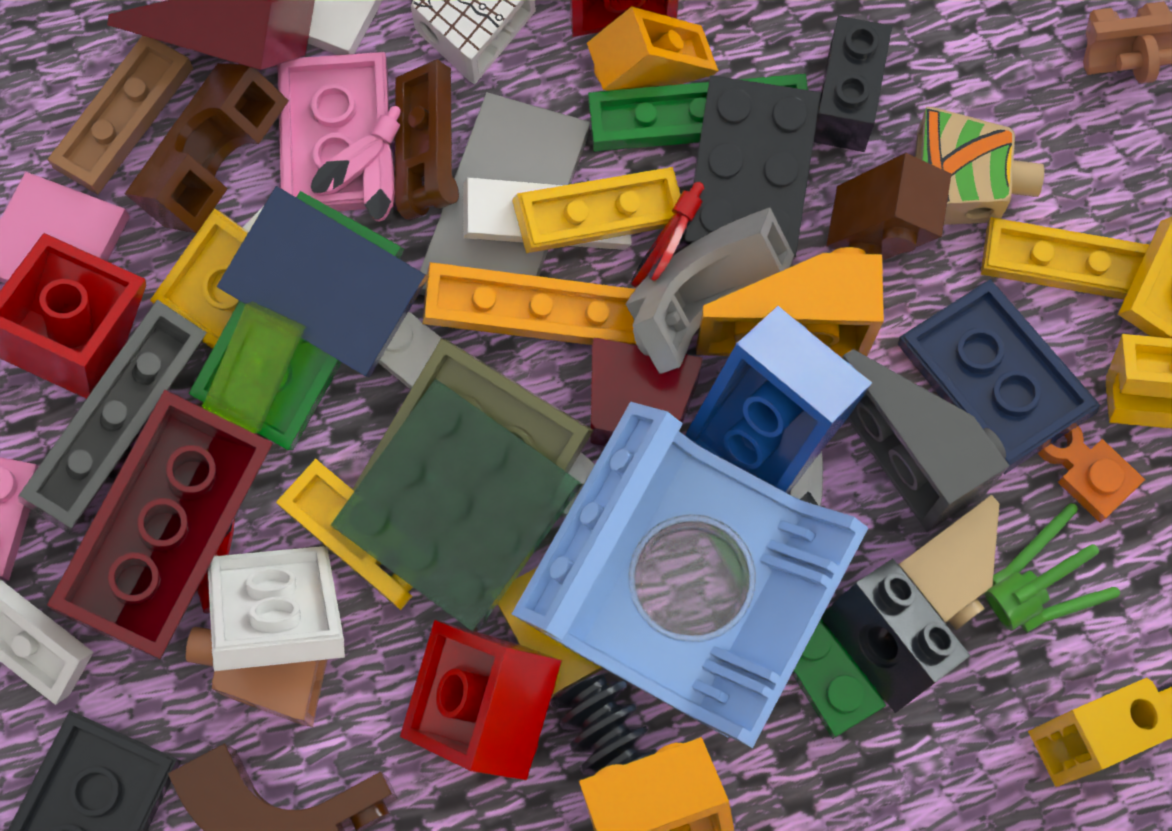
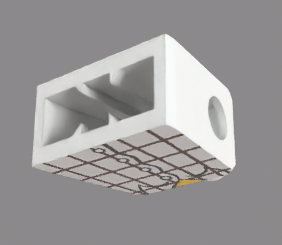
M413 0L411 4L416 31L473 84L477 83L536 12L535 0Z

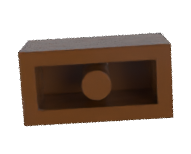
M904 153L838 185L826 247L833 250L845 247L859 248L864 250L866 254H882V261L901 253L911 252L918 246L941 238L952 174L908 153Z

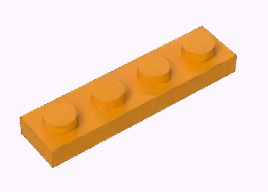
M429 263L427 269V276L429 278L426 281L422 324L592 345L594 338L637 345L633 332L635 320L626 306L628 299L636 289Z

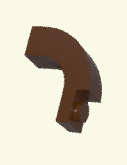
M225 743L168 773L186 811L203 831H345L344 828L353 824L356 831H362L388 817L390 813L386 805L398 799L388 777L379 772L317 806L301 810L277 808L268 803L258 793L249 778L237 750Z

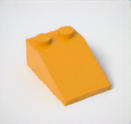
M854 247L839 248L831 253H821L703 305L696 344V355L730 356L736 343L779 306L841 358L853 349L868 356L884 322L882 254H866L864 250Z
M702 737L686 743L668 744L660 748L653 755L625 765L615 764L604 767L594 776L579 781L594 831H735L728 797Z

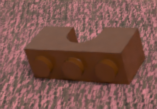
M217 63L124 194L162 226L197 234L228 189L215 178L221 163L238 147L248 143L259 144L289 100L256 68L242 64Z

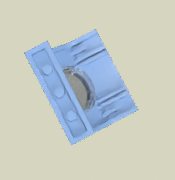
M630 402L513 610L512 615L574 653L725 737H731L753 748L864 538L868 527L854 516L795 498L705 450L679 432L683 423L669 412Z

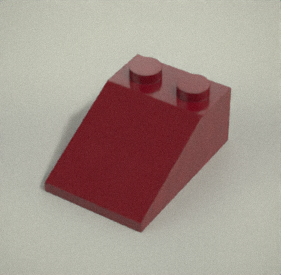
M165 0L108 14L107 25L262 70L306 56L315 0Z

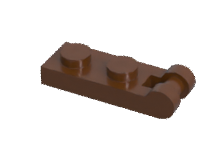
M438 59L395 77V106H398L401 110L397 119L400 127L395 135V203L401 216L407 220H413L426 215L431 206L441 209L456 203L459 199V189L452 176L451 68ZM423 176H424V186H422V177H423Z

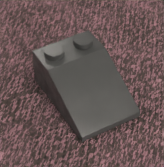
M854 349L843 355L842 358L872 382L847 419L926 532L983 497L1009 468V464L1005 460V448L998 436L989 428L983 429L974 416Z

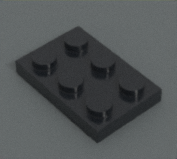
M710 75L693 184L701 182L704 185V189L699 196L703 203L693 220L687 223L684 243L692 244L729 223L770 207L794 254L793 260L796 258L821 92Z

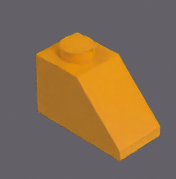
M630 7L587 42L594 63L595 76L601 83L603 90L607 91L679 85L709 77L719 71L701 25L635 7Z

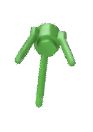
M1068 504L1007 567L993 575L994 586L985 593V596L994 613L1008 630L1013 631L1021 626L1026 633H1029L1045 622L1119 597L1120 590L1117 587H1110L1043 609L1042 605L1050 600L1046 588L1095 557L1099 553V548L1094 544L1068 557L1039 577L1030 570L1022 575L1020 574L1026 565L1077 513L1078 507L1075 504Z

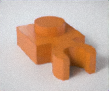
M1077 426L1064 435L1067 440L1066 448H1058L1050 444L1039 451L1038 454L1045 461L1052 464H1062L1068 470L1058 483L1101 523L1145 479L1103 439L1090 449L1083 443V432Z

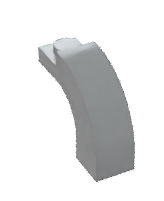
M770 207L729 223L672 256L669 264L655 282L648 276L628 299L626 306L635 320L633 332L636 344L644 355L650 356L659 374L681 366L692 337L700 327L703 305L791 266L794 254Z

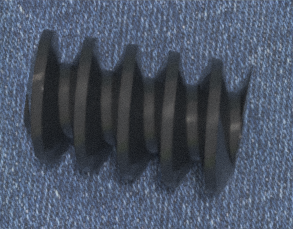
M605 673L585 679L563 690L550 700L552 707L556 709L572 708L560 721L563 730H582L571 742V751L575 754L592 753L580 767L583 776H594L604 767L615 764L625 765L657 752L656 748L637 750L635 744L648 732L646 726L627 727L625 721L638 707L636 703H616L615 698L628 687L627 682H607L605 678L607 674Z

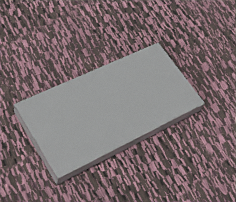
M486 92L454 178L459 189V199L456 203L443 208L420 271L427 275L429 263L433 262L539 276L548 250L526 254L523 242L463 238V183L467 178H480L552 185L572 184L590 133V122ZM425 283V285L423 286L422 290H421L420 293H419V294L424 295V296H425L426 283Z

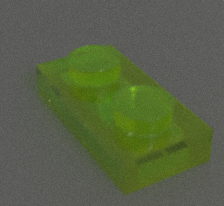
M253 301L247 303L202 408L254 434L260 432L306 326Z

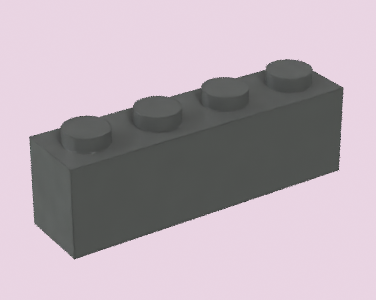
M156 300L18 495L19 503L70 534L148 421L164 389L169 391L202 343L207 332L159 300Z

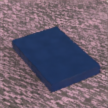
M275 186L217 287L362 375L370 377L429 276L278 186Z
M991 279L899 337V347L937 394L947 402L974 416L983 429L989 428L998 436L1006 451L1005 460L1009 464V468L1004 472V475L1097 414L1101 406Z

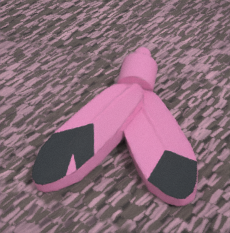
M392 106L387 116L380 115L370 135L364 136L352 143L318 169L311 183L312 192L321 196L336 193L364 172V204L375 221L385 220L394 203V164L390 145L400 127V124L397 122L401 113L400 108Z

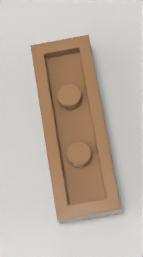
M142 36L47 160L53 169L98 195L194 69L189 58L156 39Z

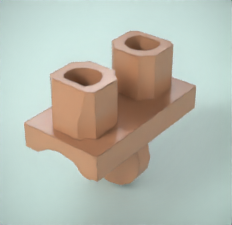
M1165 1L1146 3L1142 8L1138 9L1136 17L1120 19L1118 13L1113 11L1112 8L1097 9L1090 13L1086 28L1088 43L1083 60L1087 75L1132 69L1138 83L1146 84L1156 81L1160 66L1172 64V12Z

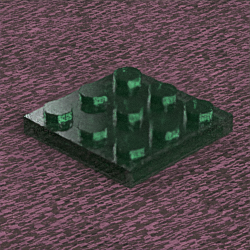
M435 379L333 520L331 526L471 631L478 632L583 484Z

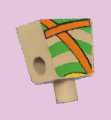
M926 107L917 129L915 157L952 174L944 225L988 223L991 217L1001 219L1010 203L1011 194L1039 197L1044 181V164L1014 160L1015 133L1010 127L935 107Z

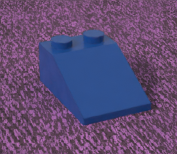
M777 306L736 343L685 436L705 450L788 494L844 424L872 382L808 331L805 326Z

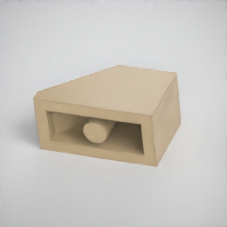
M990 495L899 564L900 568L944 623L950 622L955 630H958L985 609L978 599L993 585L999 503L993 495Z

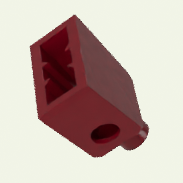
M594 338L592 344L591 429L594 431L590 436V442L606 446L630 402L667 411L683 423L698 384L703 357L685 354L679 368L659 374L650 356L644 355L637 345Z

